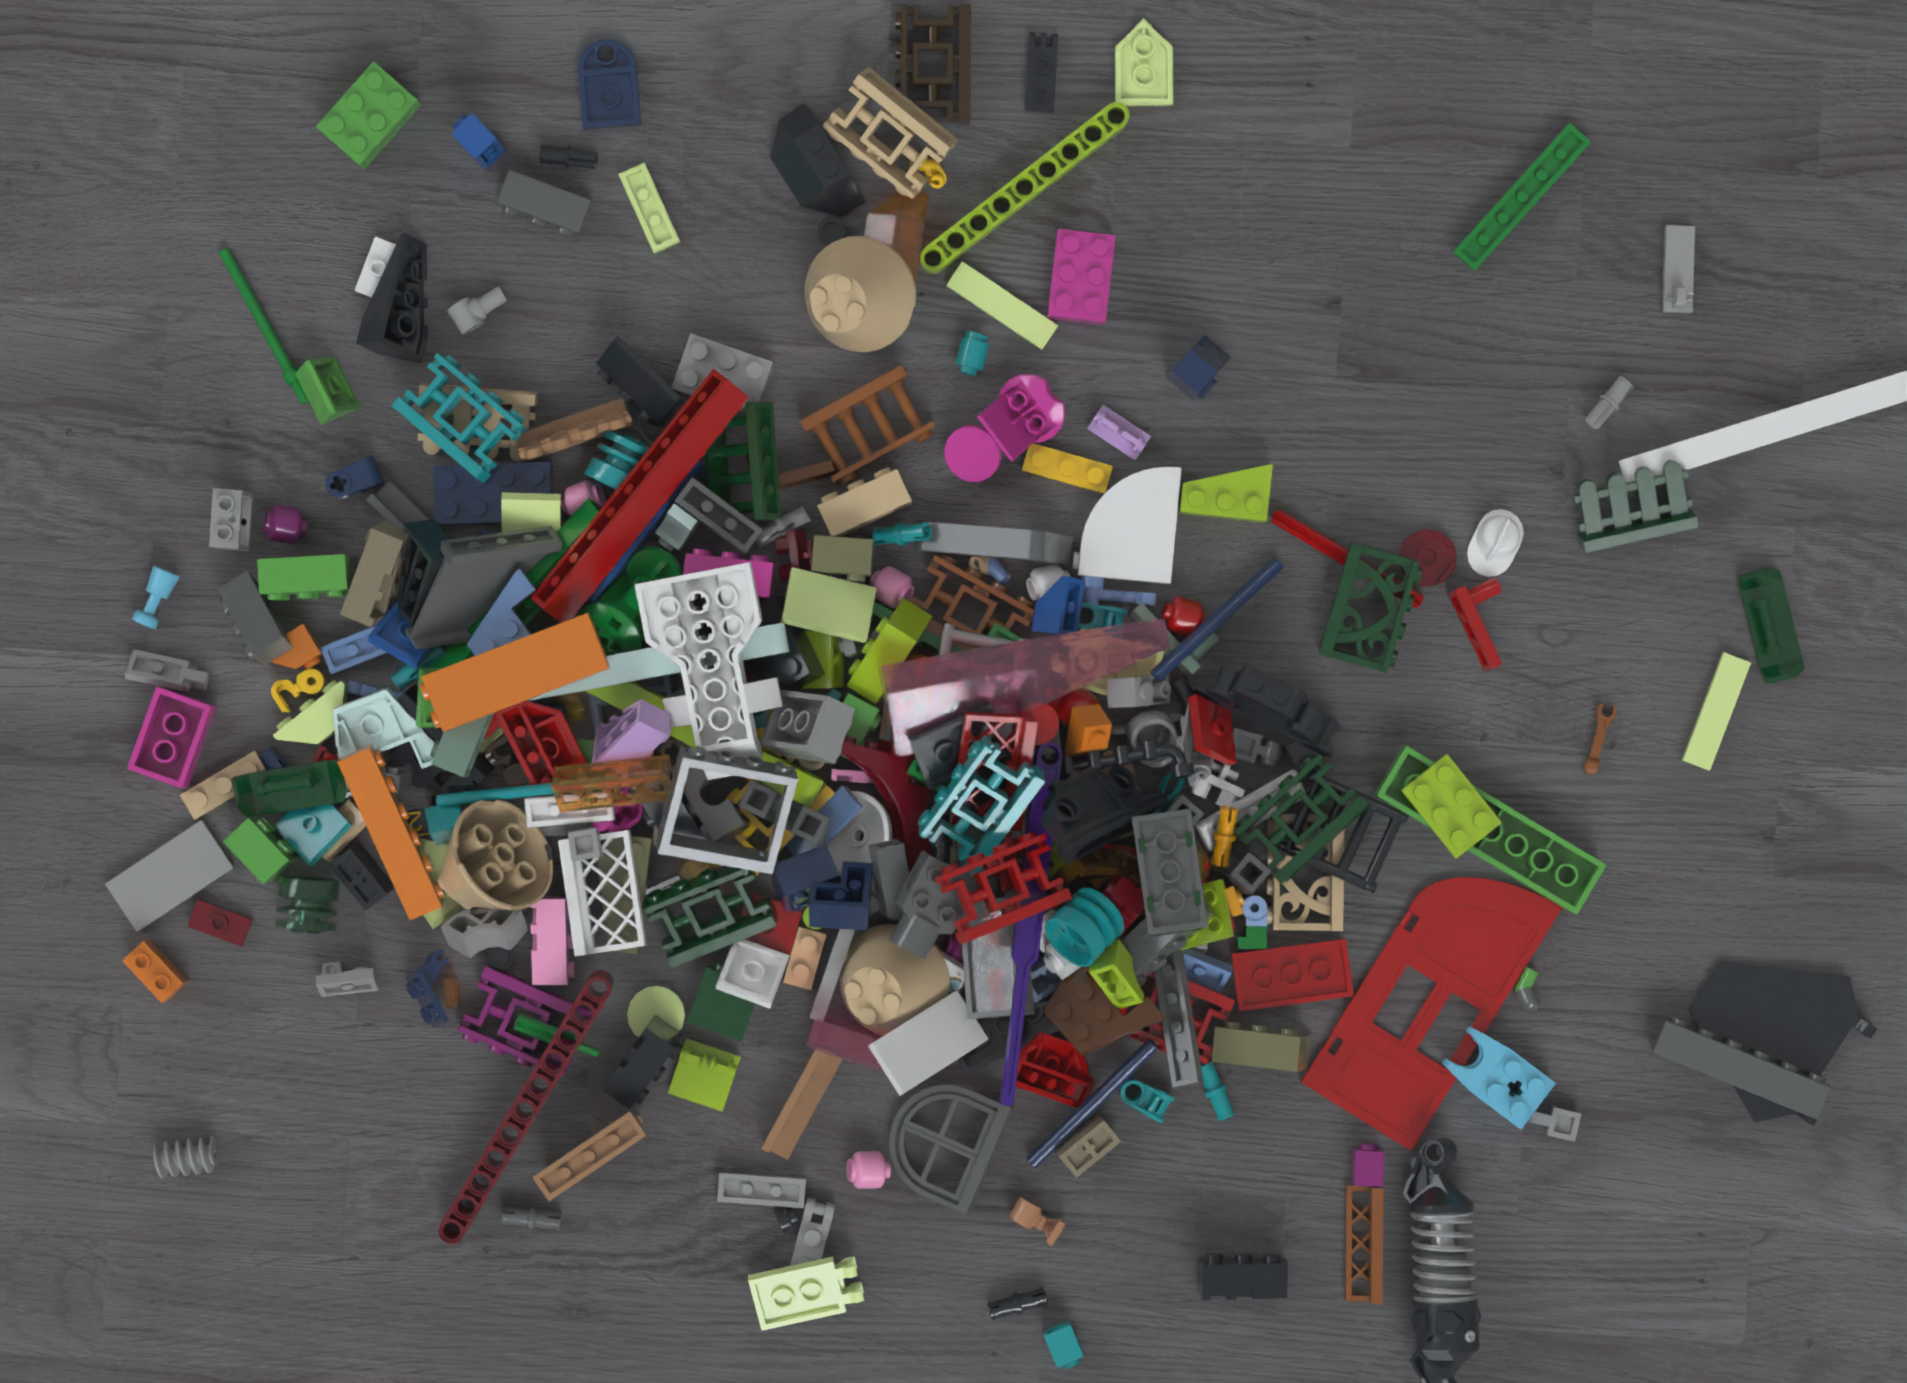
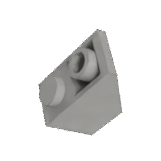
M1169 674L1161 682L1157 681L1152 675L1106 679L1108 708L1140 707L1170 703L1171 686L1169 684Z

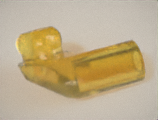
M575 692L551 697L565 703L569 713L568 717L571 721L580 722L586 716L587 708L580 693Z

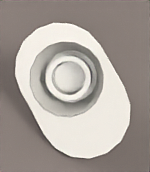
M1499 509L1487 513L1480 521L1467 551L1468 562L1478 574L1487 577L1498 576L1506 571L1512 563L1524 534L1522 523L1516 515L1510 511Z

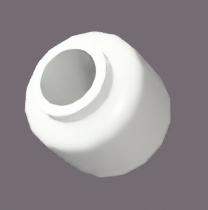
M1049 564L1033 569L1030 573V578H1027L1026 581L1028 593L1032 600L1038 601L1061 576L1070 577L1067 570L1063 571L1058 564Z

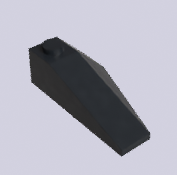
M401 233L362 317L356 344L379 355L417 363L422 362L428 339V325H424V308H428V298H424V281L427 279L426 243L406 233Z

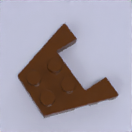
M1090 965L1088 967H1080L1063 979L1043 1010L1081 1056L1114 1043L1118 1038L1130 1033L1135 1034L1142 1031L1144 1027L1154 1023H1161L1166 1019L1148 997L1143 1000V1003H1139L1127 1015L1123 1016L1088 976L1090 974Z

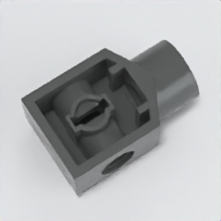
M922 850L895 900V904L903 915L889 941L920 958L926 959L939 934H953L956 928L953 922L961 919L964 911L955 889L941 894V886L934 879L942 875L941 869L949 866V864ZM967 873L950 878L952 883L964 880L968 893L975 891L978 887L975 878Z

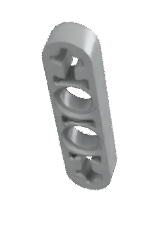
M853 929L838 930L810 1012V1019L822 1023L824 1021L855 931Z

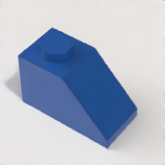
M1061 576L1036 602L1032 632L1050 636L1077 638L1085 580Z

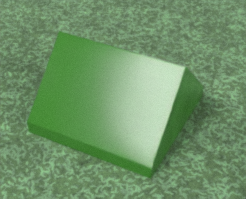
M336 356L308 360L295 373L321 425L361 408Z

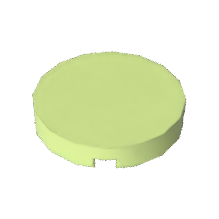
M659 985L649 986L639 991L631 1000L627 1012L629 1026L637 1037L641 1035L654 1015H657L678 1031L683 1027L686 1016L684 1004L679 996L670 988Z

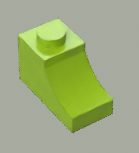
M1116 939L1090 965L1089 973L1113 1005L1119 1010L1143 1003L1144 993L1134 973L1133 957L1122 942Z

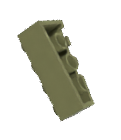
M631 835L642 908V903L647 895L653 837ZM623 837L613 838L607 847L618 858L625 850ZM601 840V845H603L606 840ZM603 852V857L597 860V866L607 874L616 861ZM625 856V858L622 861H624L627 864V859ZM619 865L611 878L621 886H624L629 879L628 870ZM599 875V882L601 883L604 878ZM607 881L601 890V896L611 903L620 890ZM629 885V887L627 888V890H628L629 892H631V887H630V885ZM623 894L615 907L628 915L633 908V901L626 894ZM602 903L604 914L608 906ZM611 910L604 923L616 932L624 919ZM635 914L631 917L633 921H635ZM627 923L619 936L627 942L638 941L637 929L630 923ZM606 931V939H607V943H608V941L611 939L612 935H610V934ZM616 939L612 945L621 944V942ZM640 947L614 950L612 952L638 954Z

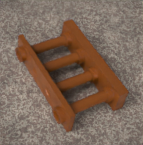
M902 365L800 420L806 433L812 431L813 434H817L829 458L832 460L838 472L831 476L833 483L839 481L841 485H844L855 479V472L913 440L920 443L933 436L931 430L935 429L933 421L926 425L923 424L903 388L905 385L903 380L907 378V374ZM886 389L890 393L893 392L914 430L901 439H898L877 401L879 399L877 394ZM860 403H863L864 407L868 406L888 443V446L875 453L872 452L852 415L854 413L852 408ZM835 417L839 421H843L863 458L850 467L846 465L827 430V421Z

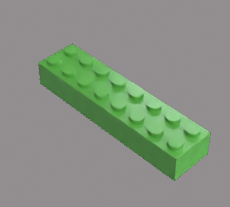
M1402 745L1373 795L1431 829L1405 797L1401 789L1435 762L1410 747ZM1473 785L1502 823L1467 851L1568 912L1577 915L1604 871L1606 864Z

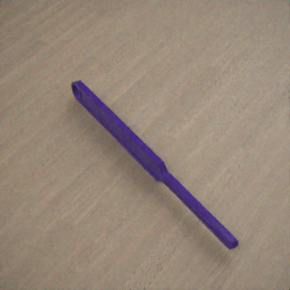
M1049 742L1038 746L1035 751L1033 766L1035 765L1044 771L1045 783L1028 804L1025 834L1035 831L1036 835L1046 833L1048 839H1045L1047 845L1049 844L1051 849L1053 839L1043 828L1041 816L1045 812L1043 802L1050 794L1048 787L1060 778L1062 751L1057 744ZM1044 747H1050L1055 751L1056 760L1052 765L1044 763L1041 758V751ZM1034 844L1023 848L1020 871L1030 868L1025 853L1035 850ZM1051 850L1038 855L1047 879ZM1035 879L1025 882L1031 897L1021 900L1020 903L1022 906L1046 896V890L1040 892ZM1044 911L1014 923L1010 957L1016 965L1000 1096L1002 1106H1011L1014 1102L1029 970L1039 957Z

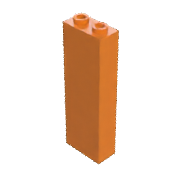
M586 613L421 677L423 683L419 684L425 701L430 700L434 711H431L430 715L435 727H441L442 732H446L603 672L611 667L590 613Z

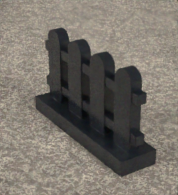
M414 684L397 700L416 719L418 687ZM441 727L424 728L435 741L441 740L444 733ZM410 741L395 746L396 750L391 755V761L395 766L403 767L409 763L416 770L411 776V782L415 787L423 788L429 783L436 791L431 797L433 806L437 805V795L459 793L467 786L472 790L495 769L478 752L469 777H461L454 774L443 785L436 778L443 769L434 765L422 769Z

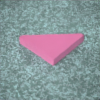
M832 769L831 779L833 781L873 783L864 771Z

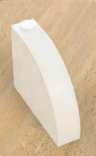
M1158 467L1134 473L1112 486L1101 497L1085 523L1081 536L1079 552H1074L1072 569H1078L1077 576L1171 584L1181 479L1180 467Z

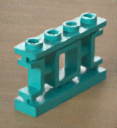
M436 353L434 356L436 360L433 363L430 362L427 367L437 377L420 397H417L407 389L403 399L398 397L391 406L476 479L485 483L491 476L489 471L497 466L487 455L505 434L517 442L520 439L521 433L525 434L528 431L522 425L525 419L512 408L509 412L502 408L501 404L504 401L491 390L488 394L482 391L479 387L483 383L470 372L466 376L458 370L462 365L449 354L443 358L440 354ZM446 367L470 388V391L467 393L457 386L451 395L447 396L441 389L450 378L441 370ZM464 398L480 412L467 428L460 433L445 418ZM432 399L438 402L441 406L432 418L441 425L438 428L432 425L411 407L414 402L422 409H425ZM488 403L512 423L511 429L500 422L492 433L487 430L483 425L492 414L484 408L485 404ZM475 435L478 436L483 443L476 450L475 454L483 462L479 465L459 448L454 441L458 439L464 445H467Z
M985 735L980 742L976 740L968 751L969 758L964 765L960 763L954 769L951 775L953 780L947 788L943 786L938 791L934 799L936 803L931 810L926 809L918 820L919 836L924 839L928 837L929 841L935 843L943 832L963 845L958 851V859L961 861L965 860L968 862L966 858L981 852L984 853L985 857L991 855L994 852L993 847L1001 843L1045 783L1044 771L1035 765L1030 767V764L1024 761L1017 772L1013 771L996 760L1001 752V747L996 742L995 744L992 743L991 738ZM983 758L984 765L994 771L988 781L973 773ZM1004 778L1018 786L1009 800L1008 794L998 788ZM975 787L996 799L983 818L962 805ZM949 805L951 811L961 817L955 826L940 818ZM970 824L985 832L976 845L974 839L965 834ZM983 865L972 870L978 873Z

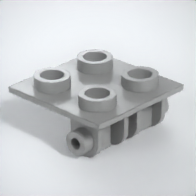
M1187 704L1186 715L1181 717L1182 736L1177 737V747L1185 754L1187 763H1193L1195 775L1188 777L1189 785L1193 786L1194 778L1204 780L1211 775L1214 759L1194 750L1189 704Z

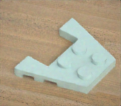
M389 687L333 709L338 759L370 744L373 745L374 750L379 749L382 752L410 741L419 764L423 769L432 765L433 757L430 756L435 740L424 728L416 726V719L397 700V696ZM345 781L347 789L345 798H347L349 796H352V794Z

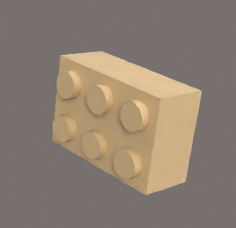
M890 467L874 473L875 479L865 483L861 479L848 485V492L838 496L837 491L820 498L822 503L817 506L830 535L841 537L911 505L912 500L898 470L891 471Z

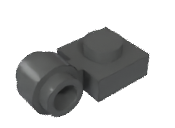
M1234 728L1233 735L1237 759L1255 764L1257 754L1262 757L1261 763L1278 767V763H1282L1285 751H1282L1284 745L1267 740L1266 746H1260L1262 735Z

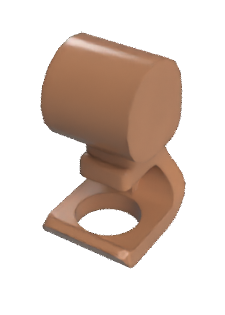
M1020 1196L1009 1217L1027 1229L1035 1227L1039 1231H1043L1047 1237L1046 1242L1053 1246L1067 1222L1064 1219H1052L1044 1216L1041 1206Z

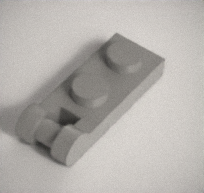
M807 1198L790 1266L822 1259L836 1204L827 1202V1205L816 1202L814 1198ZM812 1214L824 1216L822 1223L811 1221Z

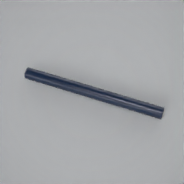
M1272 558L1150 671L1151 675L1161 682L1284 568L1282 563L1277 558Z
M1149 1038L1027 1157L1028 1162L1033 1167L1038 1168L1159 1049L1157 1044Z

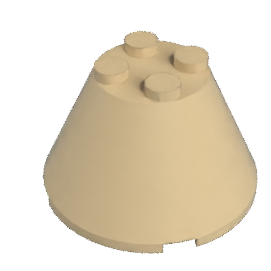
M867 236L842 238L826 246L815 257L806 276L804 296L808 314L817 330L828 341L842 349L854 352L879 350L897 340L910 324L909 321L913 308L916 306L914 278L903 257L888 244H883Z
M481 800L475 802L460 814L455 823L441 865L438 884L453 900L466 909L473 907L505 910L528 908L540 901L551 885L553 861L548 859L545 845L548 843L539 827L527 828L526 813L518 807L502 800L494 802Z
M897 923L880 924L859 934L850 943L839 975L841 996L851 1015L866 1029L881 1036L886 1035L947 997L951 988L950 974L944 955L935 943L927 958L923 959L889 941Z

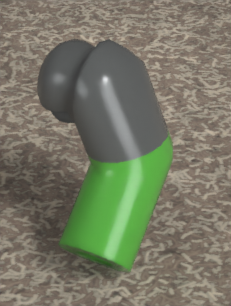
M1528 967L1524 969L1515 986V994L1520 1006L1524 1010L1536 1011L1540 1006V1000L1536 998L1532 986L1539 973Z

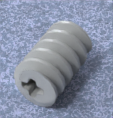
M199 1137L197 1146H194L191 1138L187 1139L186 1147H182L180 1140H176L174 1149H171L168 1141L164 1142L163 1150H159L157 1143H155L153 1159L159 1177L161 1179L166 1178L168 1173L172 1177H177L180 1170L184 1176L190 1175L192 1170L198 1175L202 1173L203 1167L207 1173H212L217 1164L215 1137H210L209 1145L205 1144L203 1137Z

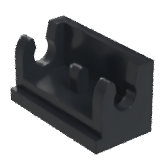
M360 843L348 849L329 865L365 911L376 905L384 896L395 889L391 880Z

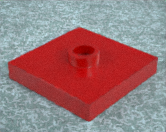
M1197 694L1188 697L1194 750L1228 766L1237 763L1230 710Z
M751 893L755 902L766 898L764 896ZM769 898L770 904H774L778 912L777 926L748 937L746 940L790 955L803 910L799 912H792V910L784 912L780 901ZM745 904L741 917L750 914Z

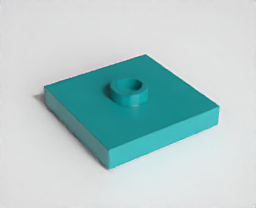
M334 804L288 811L274 827L301 858L312 867L349 830L352 824Z

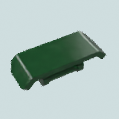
M1768 567L1739 575V592L1759 671L1764 682L1771 684L1797 677L1805 669L1780 570Z
M328 759L234 776L232 778V785L237 808L248 818L345 802L347 789L344 776L337 763L339 759Z

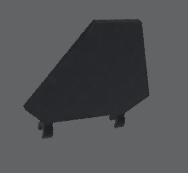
M1722 961L1719 962L1688 1009L1699 1029L1702 1027L1716 1033L1715 1039L1725 1043L1728 1038L1744 1045L1743 1050L1754 1054L1755 1049L1772 1056L1770 1061L1780 1065L1782 1061L1794 1064L1799 1067V1073L1809 1076L1810 1072L1822 1074L1852 1027L1869 1038H1872L1877 1030L1876 1027L1859 1018L1850 977ZM1733 1086L1754 1122L1796 1114L1813 1126L1817 1119Z

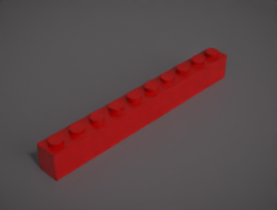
M712 369L530 598L561 623L574 618L607 574L613 570L623 554L632 546L643 529L649 525L663 504L668 501L679 484L687 477L699 459L705 455L715 439L724 431V428L734 415L741 410L749 397L726 377Z

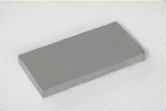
M200 820L105 883V885L136 932H139L234 869L235 866L205 821Z

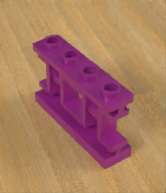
M488 964L484 967L480 976L481 979L477 984V988L489 992L481 1014L478 1018L465 1013L457 1030L463 1033L462 1038L478 1044L480 1040L490 1044L488 1049L497 1054L505 1055V1052L515 1055V1061L528 1067H531L532 1063L536 1065L540 1056L523 1048L525 1046L535 1050L540 1039L534 1037L531 1041L507 1030L517 1005L543 1016L541 1022L547 1024L552 1012L542 1008V1005L567 1014L574 1002L537 985H532V983L505 971L496 970ZM491 981L526 998L524 1000L514 996L508 1009L493 1003L499 988L490 985L489 982ZM579 1005L577 1007L578 1012L583 1016L592 1014L591 1009ZM488 1014L500 1018L503 1022L497 1035L507 1038V1042L470 1025L472 1023L482 1027ZM554 1053L551 1055L550 1058L562 1063V1059L558 1054ZM572 1058L561 1076L564 1077L566 1075L568 1068L572 1062Z

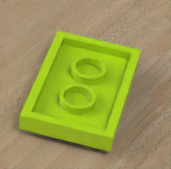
M1445 754L1401 789L1405 797L1455 859L1502 823L1448 754Z

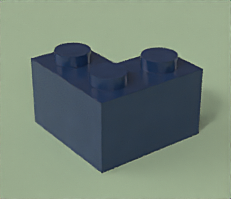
M826 844L775 864L772 884L784 912L790 910L792 912H799L808 907L811 882L839 883V873Z
M843 861L841 883L811 882L809 927L868 930L872 893V863Z

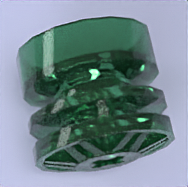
M279 876L277 895L290 899V905L276 907V912L289 914V918H276L275 926L288 929L291 932L307 934L336 931L337 923L325 921L324 916H338V911L326 908L325 903L339 900L341 881L316 877Z

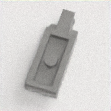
M134 649L125 671V679L179 691H190L191 688L192 690L206 692L209 684V673L198 671L197 667L190 665V661Z

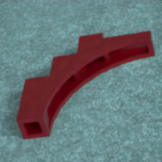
M846 735L842 744L841 754L858 765L878 789L890 817L893 839L904 843L910 874L922 850L933 856V847H930L929 838L926 837L924 839L919 836L918 825L920 816L927 808L932 789L929 790L927 787L921 786V781L910 777L906 773L915 759L912 748L907 746L908 740L891 735L890 741L878 738L876 744L864 740L862 746L856 744L857 738Z

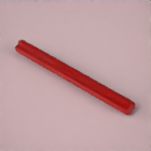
M1277 509L1271 518L1273 524L1344 566L1348 549L1281 509ZM1360 557L1362 561L1366 562L1377 571L1378 567L1374 566L1373 564L1369 563L1368 561ZM1383 571V573L1381 574V576L1384 578V580H1385V578L1389 575L1388 573H1386V572H1384V571ZM1393 577L1394 583H1401V581ZM1412 588L1410 594L1415 596L1412 607L1418 608L1424 599V595ZM1403 591L1392 593L1395 597L1401 599Z

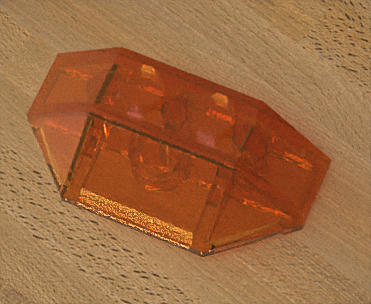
M897 192L867 214L864 236L883 244H888L895 249L910 268L916 287L929 194L919 193L911 199Z

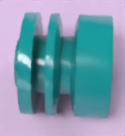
M605 430L602 436L612 441L613 444L610 448L598 443L597 447L606 453L607 457L605 460L592 457L584 475L616 490L648 451L649 447L647 444L622 432Z
M1081 888L1073 894V899L1066 901L1065 906L1060 908L1046 922L1045 932L1053 948L1063 958L1077 966L1088 967L1104 952L1106 947L1114 942V939L1123 933L1124 922L1116 906L1107 897L1094 889Z

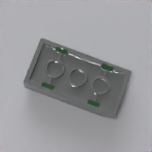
M1191 809L1132 817L1148 935L1163 936L1206 929L1208 924Z

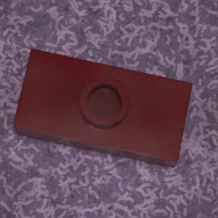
M197 899L187 927L243 947L253 919Z

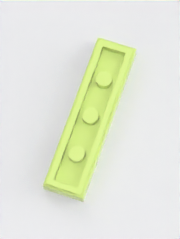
M963 261L946 285V287L1040 350H1043L1058 327L1057 324Z
M1722 652L1681 759L1682 761L1708 771L1711 770L1751 662Z

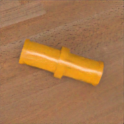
M1226 805L1220 806L1217 830L1213 832L1215 844L1211 864L1221 866V863H1223V867H1228L1230 864L1232 842L1236 841L1234 830L1239 810L1233 806H1229L1226 809Z

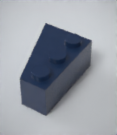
M1204 335L1176 365L1167 379L1192 401L1197 396L1203 399L1217 383L1213 377L1231 357Z

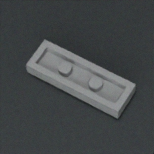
M719 1172L717 1202L804 1208L806 1178Z

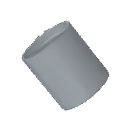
M498 286L477 300L475 298L470 300L469 297L462 299L451 306L447 312L464 336L484 324L485 321L483 319L487 317L486 314L505 303L507 299Z

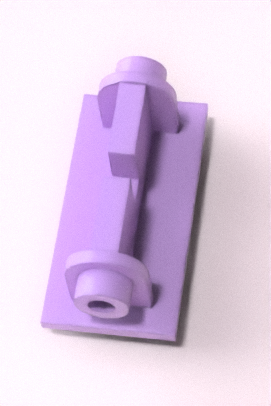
M1102 405L1087 428L1134 460L1137 459L1151 437L1105 405Z

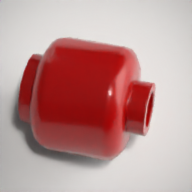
M1183 596L1175 597L1171 603L1166 602L1161 614V618L1165 619V628L1169 632L1186 638L1206 620L1207 616L1206 612L1203 611L1201 603Z

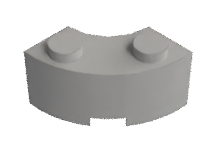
M491 908L465 909L452 916L441 926L448 946L468 958L487 948L501 947L511 950L529 930L521 910Z

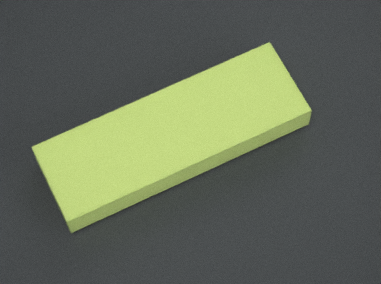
M645 162L619 173L618 175L653 253H659L681 243Z

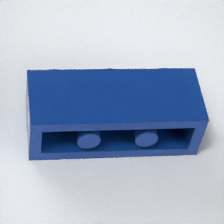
M473 113L468 117L463 115L453 125L455 130L451 134L485 171L506 152L498 139Z

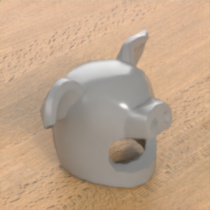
M1155 709L1147 710L1136 714L1128 722L1127 726H1112L1113 734H1126L1127 742L1131 746L1132 751L1142 749L1141 742L1158 740L1159 745H1173L1177 747L1178 733L1174 722L1181 721V717L1184 715L1177 712L1167 714L1164 711ZM1165 756L1159 759L1143 760L1140 762L1150 767H1163L1170 763L1173 758Z

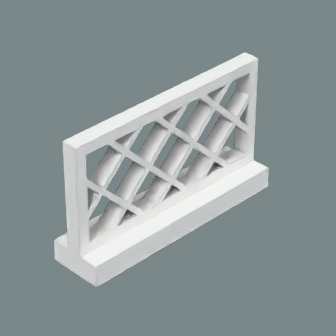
M630 830L600 834V840H606L601 845L602 853H606L616 861L607 874L595 866L600 857L593 858L591 862L587 859L572 861L569 839L558 840L575 956L647 946ZM623 837L625 850L618 858L607 847L613 838ZM625 856L627 859V864L624 861H622L625 858ZM583 862H584L586 865H588L585 870H584V864H583ZM619 865L627 869L629 873V879L624 886H621L611 878ZM591 869L604 878L595 891L586 885L585 877ZM607 881L620 890L611 903L599 894ZM629 885H630V887H631V892H629V891L627 890V888L629 887ZM588 892L592 894L589 899H588ZM623 894H626L633 901V908L628 915L615 907ZM595 898L608 906L600 919H597L590 913V905ZM611 910L624 919L616 932L603 923ZM634 914H635V921H633V920L631 919V917H632ZM592 921L596 923L594 927H592ZM627 923H630L637 929L638 941L627 942L619 936ZM601 927L612 937L606 946L595 947L594 934ZM616 939L621 942V944L612 945Z

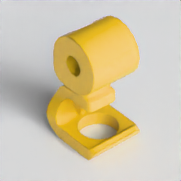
M307 669L297 675L295 684L287 679L276 681L271 688V694L280 710L289 713L292 712V709L289 708L281 691L288 690L295 698L299 697L301 692L318 694L327 685V679L322 671Z

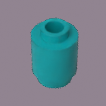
M966 331L965 337L961 338L955 365L960 367L959 372L976 376L977 371L983 372L989 344L987 343L988 336Z

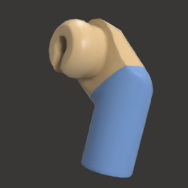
M972 556L969 559L971 569L980 574L992 575L1000 585L1006 584L1011 578V575L996 558Z

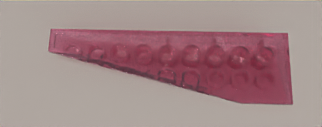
M1165 619L1058 634L882 665L879 669V676L895 757L914 754L907 736L986 701L990 703L994 713L1019 714V711H1032L1098 679L1170 648Z

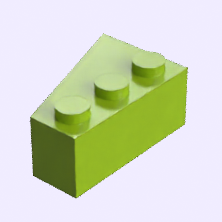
M1273 464L1182 483L1178 514L1259 523L1267 522Z
M903 597L890 619L884 616L875 629L879 633L877 639L874 640L870 637L861 651L866 655L861 661L857 658L848 671L852 677L846 686L876 704L933 616Z

